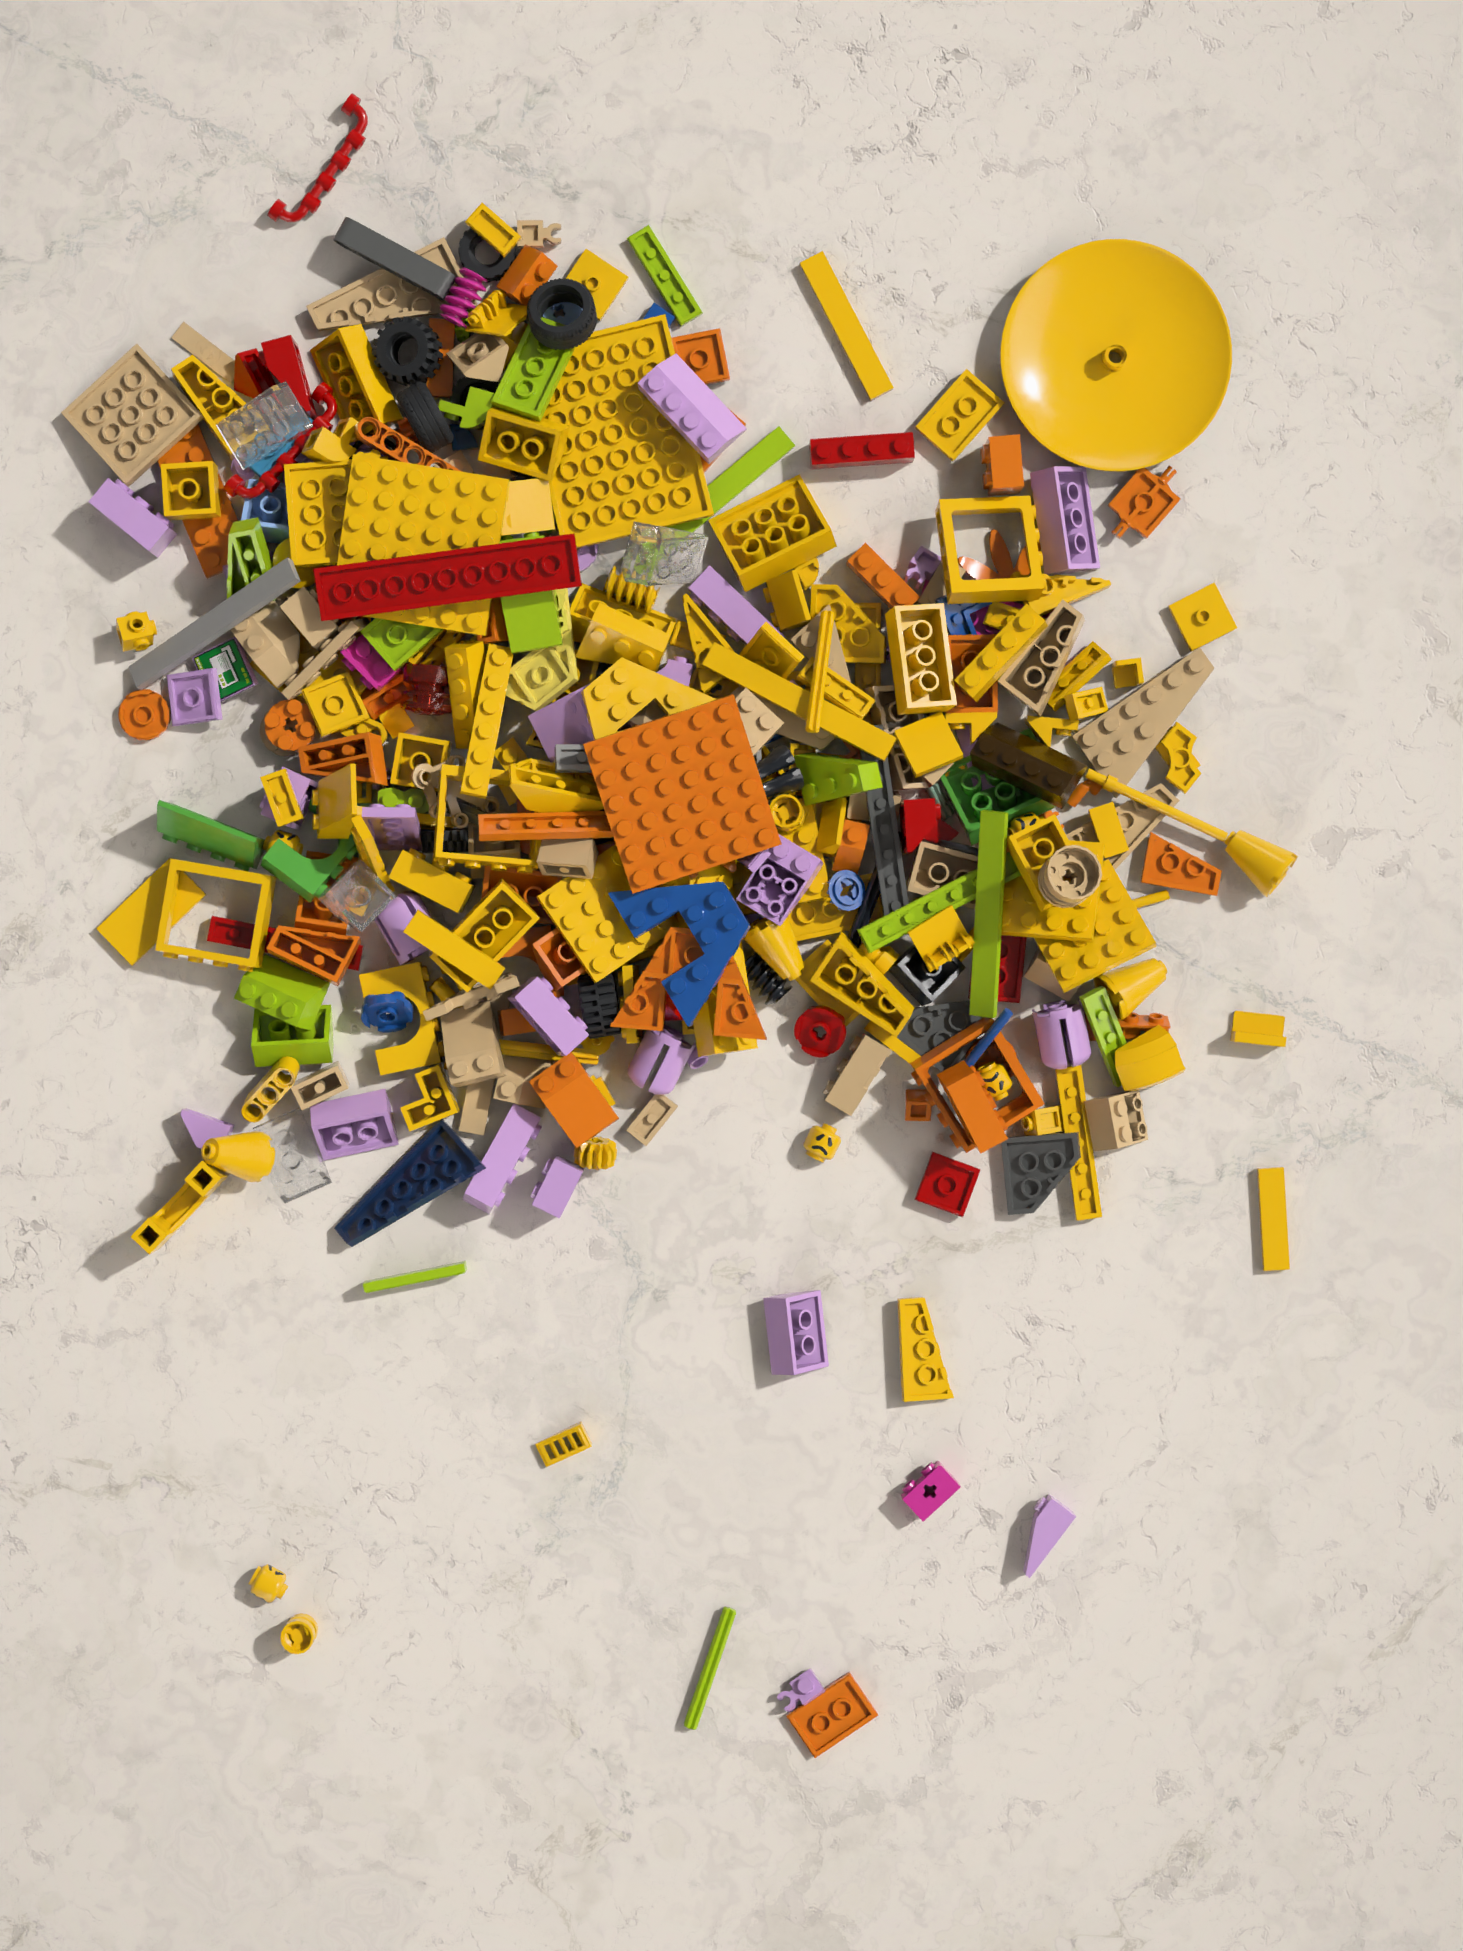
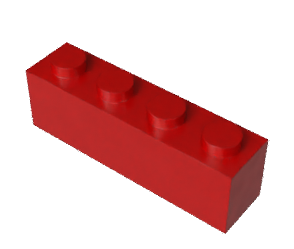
M913 432L810 439L809 442L811 470L912 463L915 459Z

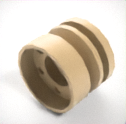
M1078 845L1065 846L1057 850L1040 868L1038 875L1039 890L1043 897L1052 905L1061 908L1074 907L1086 900L1099 887L1102 878L1101 864L1096 855L1089 849ZM1065 875L1066 878L1071 879V882L1063 881L1062 877Z

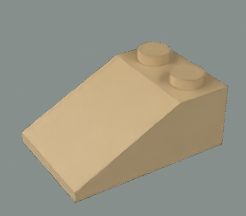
M490 1000L467 1009L463 1007L456 1008L440 1016L445 1060L451 1085L458 1088L507 1076Z

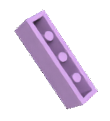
M710 565L688 587V590L691 592L689 597L699 607L703 604L710 610L707 615L718 625L722 622L728 628L726 633L734 641L738 642L741 640L747 645L765 622L770 624L784 637Z

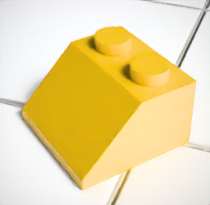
M797 569L766 581V588H763V594L766 603L771 602L774 612L770 613V618L775 628L778 627L780 633L805 626L811 621Z

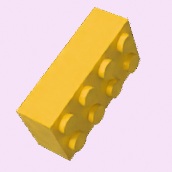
M944 603L894 606L885 613L898 715L949 711L957 705Z

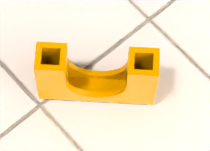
M416 962L360 974L359 979L364 998L367 995L390 994L394 991H399L415 1003L420 1013L419 1030L409 1042L375 1050L380 1076L443 1062L442 1057L445 1056L443 1041H438L437 1032L441 1031L439 1019L436 1017L426 1021L423 1014L424 1010L435 1005L433 992H428L426 982L430 981L427 966H422V962Z
M202 1160L184 1179L186 1183L156 1214L147 1218L132 1234L131 1238L149 1255L159 1250L230 1173L211 1166Z

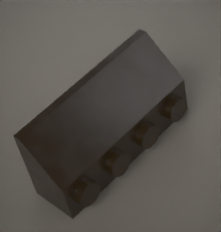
M998 722L982 732L970 752L972 766L1060 809H1063L1088 768L1086 764Z

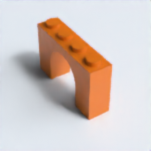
M551 925L530 928L502 958L523 956L537 963L531 945L553 931L551 930ZM564 986L555 992L551 990V992L557 998L564 996ZM517 1008L497 1011L501 1036L536 1031Z

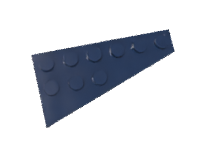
M440 1119L334 1229L346 1244L353 1247L486 1169V1167L450 1125L443 1119Z

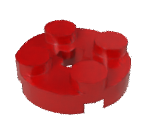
M811 1006L798 1017L795 1023L794 1035L796 1041L798 1039L805 1053L813 1057H827L839 1050L845 1041V1019L841 1014L829 1007ZM819 1026H822L826 1031V1034H823L822 1037H819L818 1032L814 1030V1027L818 1028Z

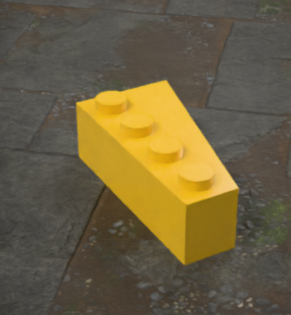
M191 355L171 368L173 377L191 403L203 415L204 422L231 461L261 442L274 428L271 423L261 417L254 408L244 402L195 356Z

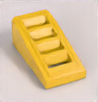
M578 1422L535 1443L545 1466L548 1467L592 1447V1442L582 1422ZM572 1433H577L582 1444H576ZM563 1437H568L572 1446L571 1449L568 1450ZM558 1440L563 1453L559 1454L554 1441ZM548 1444L555 1456L551 1459L544 1447Z

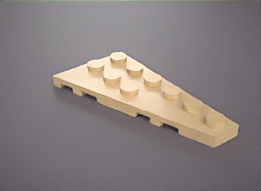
M444 237L414 252L446 269L456 277L464 278L459 272L460 268ZM381 268L306 307L318 331L358 324L365 325L393 321V318L399 317L403 319V316L415 318L443 314L440 310V305L449 304ZM473 300L472 303L477 307L476 300Z
M1199 647L1072 736L1097 772L1105 776L1109 774L1118 778V782L1127 785L1212 673L1214 666ZM1112 791L1113 796L1117 799L1120 794Z
M1161 783L1143 792L1171 807H1174L1180 801ZM1132 799L1116 807L1115 809L1129 851L1103 858V861L1109 859L1114 870H1116L1166 815ZM1091 821L1066 834L1068 840L1098 842Z

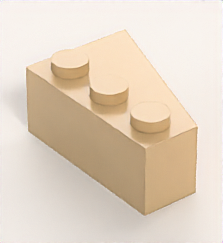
M862 1034L861 1038L858 1036L854 1038L849 1047L852 1053L848 1059L843 1058L836 1069L839 1072L836 1080H830L823 1090V1093L826 1095L825 1101L852 1116L866 1094L874 1077L879 1073L884 1060L892 1052V1050L865 1034Z

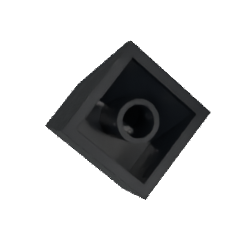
M912 945L889 968V972L921 1006L932 1003L966 967L958 958L954 957L951 962L947 961L939 966L938 970L935 969L930 972L915 945Z

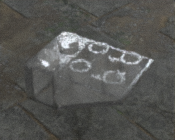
M285 381L268 388L216 424V427L241 468L245 470L311 429L313 425Z
M634 521L621 565L624 581L648 586L693 583L697 579L708 535Z

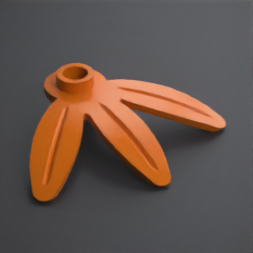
M995 529L990 531L989 546L991 557L998 573L965 556L958 558L960 567L964 568L965 572L974 580L1010 578L1014 572H1021V575L1030 574L1026 545L1013 569L1008 548L1000 533ZM1039 541V543L1037 544V546H1038V551H1041V546H1040V541Z

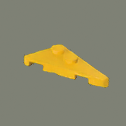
M1014 572L1010 578H1026L1030 575H1021V572ZM1042 574L1046 576V590L1042 591L1039 600L1023 601L1024 605L1027 603L1036 613L1043 616L1053 612L1062 599L1068 604H1072L1109 588L1111 582L1110 580L1094 577L1086 580L1076 579V576H1048L1047 574Z
M686 593L683 595L682 601L701 690L706 694L724 679V677L702 666L713 643L716 642L733 652L735 651Z

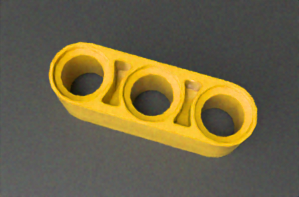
M289 1056L279 1059L248 1093L241 1109L245 1120L254 1123L262 1120L293 1086L300 1069L296 1059ZM282 1070L288 1071L290 1074H285ZM267 1087L272 1088L275 1091H269ZM251 1104L257 1105L259 1108H254Z

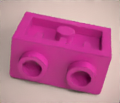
M363 634L346 650L343 649L341 651L344 656L341 661L351 671L357 669L363 675L360 680L369 690L374 687L380 691L401 671L399 668L395 672Z

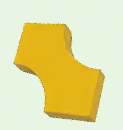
M1175 722L1160 741L1167 750L1170 760L1169 770L1164 779L1186 794L1201 775L1192 759V748L1197 737L1180 723Z

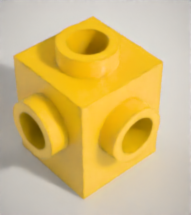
M137 611L130 612L123 617L116 618V630L123 652L134 649L141 651L153 645L154 635H157V629L154 620H149L147 611L141 613Z

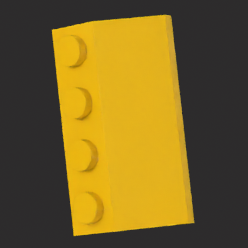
M362 324L339 328L310 349L323 382L333 389L332 396L336 400L337 413L340 420L351 416L359 422L363 418L372 417L391 427L397 421L403 419L384 375L374 363L376 357L372 355V347ZM363 423L361 431L365 436H371L374 433V428L369 423ZM355 437L352 442H357L359 439Z
M583 583L579 587L570 606L573 640L578 643H582L599 603L671 636L677 622V618L653 609L647 614L645 613V606L637 610L635 609L634 602L627 606L626 599L619 603L616 601L615 595L609 599L606 597L605 591L603 592ZM670 638L660 658V661L655 669L656 672L658 671L660 664L663 660Z
M501 878L451 932L498 962L540 917ZM430 952L429 957L467 993L478 982L434 952Z

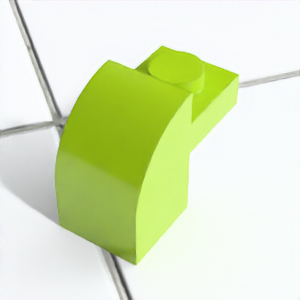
M470 386L465 407L440 400L438 407L440 411L445 412L444 418L459 421V417H462L461 428L478 429L485 425L487 411L494 407L492 405V398L495 393Z

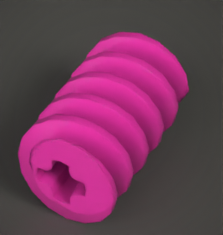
M460 268L459 272L464 278H455L454 281L459 287H450V292L454 296H445V301L449 305H440V310L444 313L440 315L449 322L466 328L467 325L462 319L468 318V309L474 310L476 308L472 303L473 300H482L477 291L486 292L487 289L482 285V282L488 281L467 268Z

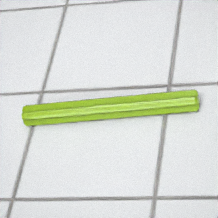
M723 1607L684 1721V1726L688 1729L696 1730L736 1615V1610L733 1608Z

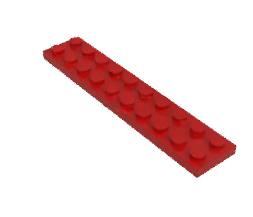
M575 533L314 569L321 621L582 586Z

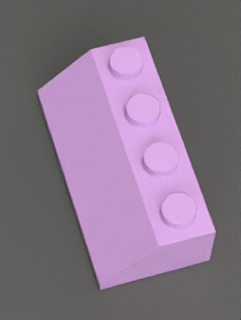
M677 353L656 365L638 382V388L642 394L708 464L714 461L747 430Z
M1053 466L1031 472V489L1036 507L1044 573L1054 575L1099 569L1100 562L1086 467Z

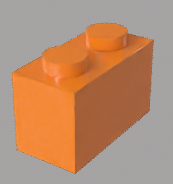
M525 244L496 287L503 290L506 296L513 302L527 306L531 294H533L536 288L549 280L558 266L542 251Z

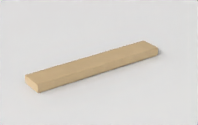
M513 989L503 992L501 996L490 1000L498 1038L502 1040L503 1036L500 1035L497 1011L509 1009L510 1001L508 997L512 994ZM495 1079L467 1085L459 1131L484 1136Z

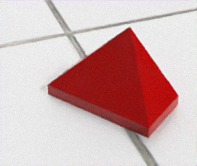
M257 348L237 353L235 355L234 390L261 401L278 396L280 391L269 371H266L265 366H262Z

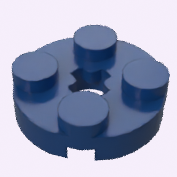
M394 991L390 994L367 995L361 1008V1019L364 1025L369 1028L370 1024L378 1027L379 1032H397L406 1028L407 1022H412L413 1006L410 1001L405 999L404 993Z

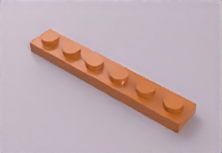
M605 811L478 814L479 841L613 837Z

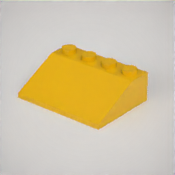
M800 474L708 520L745 592L837 547L829 524Z

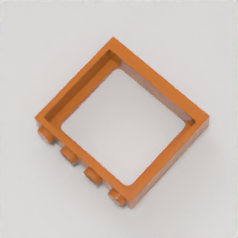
M983 1017L910 1063L914 1069L911 1075L918 1086L923 1084L927 1090L924 1093L926 1100L931 1107L936 1105L940 1111L936 1115L944 1128L949 1126L953 1134L949 1135L950 1139L957 1149L962 1147L966 1153L976 1147L971 1143L965 1130L957 1121L930 1077L928 1069L986 1033L995 1022L993 1018ZM1000 1031L993 1042L1022 1088L1020 1096L996 1110L999 1116L1001 1115L1007 1127H1009L1045 1103Z

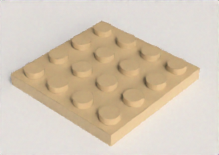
M135 344L61 412L128 487L204 419L198 409L138 344Z

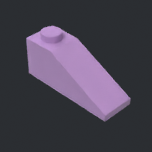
M1050 1494L1046 1498H1040L1034 1507L1036 1511L1033 1514L1023 1568L1025 1575L1029 1578L1076 1518L1073 1511Z

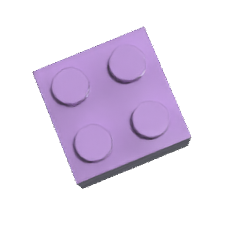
M559 1155L554 1160L549 1158L542 1171V1174L546 1177L543 1183L537 1182L530 1196L534 1199L532 1205L560 1219L585 1168Z

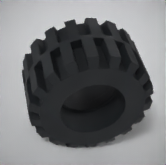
M403 316V320L396 317L393 318V323L387 321L383 324L385 329L378 330L377 334L380 336L378 340H373V345L376 346V349L372 350V355L377 357L374 363L380 368L379 371L387 376V378L404 386H412L417 382L427 383V377L432 379L436 375L433 372L435 368L439 370L441 367L438 360L443 359V353L439 352V349H442L443 346L438 341L439 336L437 333L432 331L433 329L426 324L410 317ZM415 338L418 345L416 357L409 364L400 365L398 360L400 346L406 340Z
M588 974L579 975L577 981L583 1022L588 1027L585 1030L589 1034L588 1037L594 1039L621 1034V1028L610 1027L620 1011L613 974H608L597 983H594Z

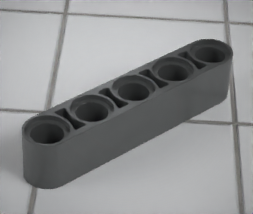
M349 217L344 218L333 239L334 242L440 300L445 301V296L448 295L450 287L455 282L456 276L451 272Z

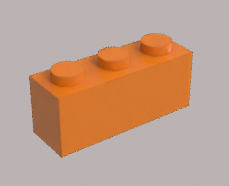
M866 542L847 560L846 565L890 609L894 606L914 605L919 600L920 596Z

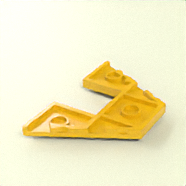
M622 657L581 691L594 740L618 732L617 730L652 700L658 704L666 715L716 700L711 696Z

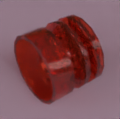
M404 664L403 682L414 685V690L402 691V696L413 698V701H401L400 708L419 715L440 716L452 714L451 705L444 704V701H450V694L445 693V688H449L447 667L428 664Z

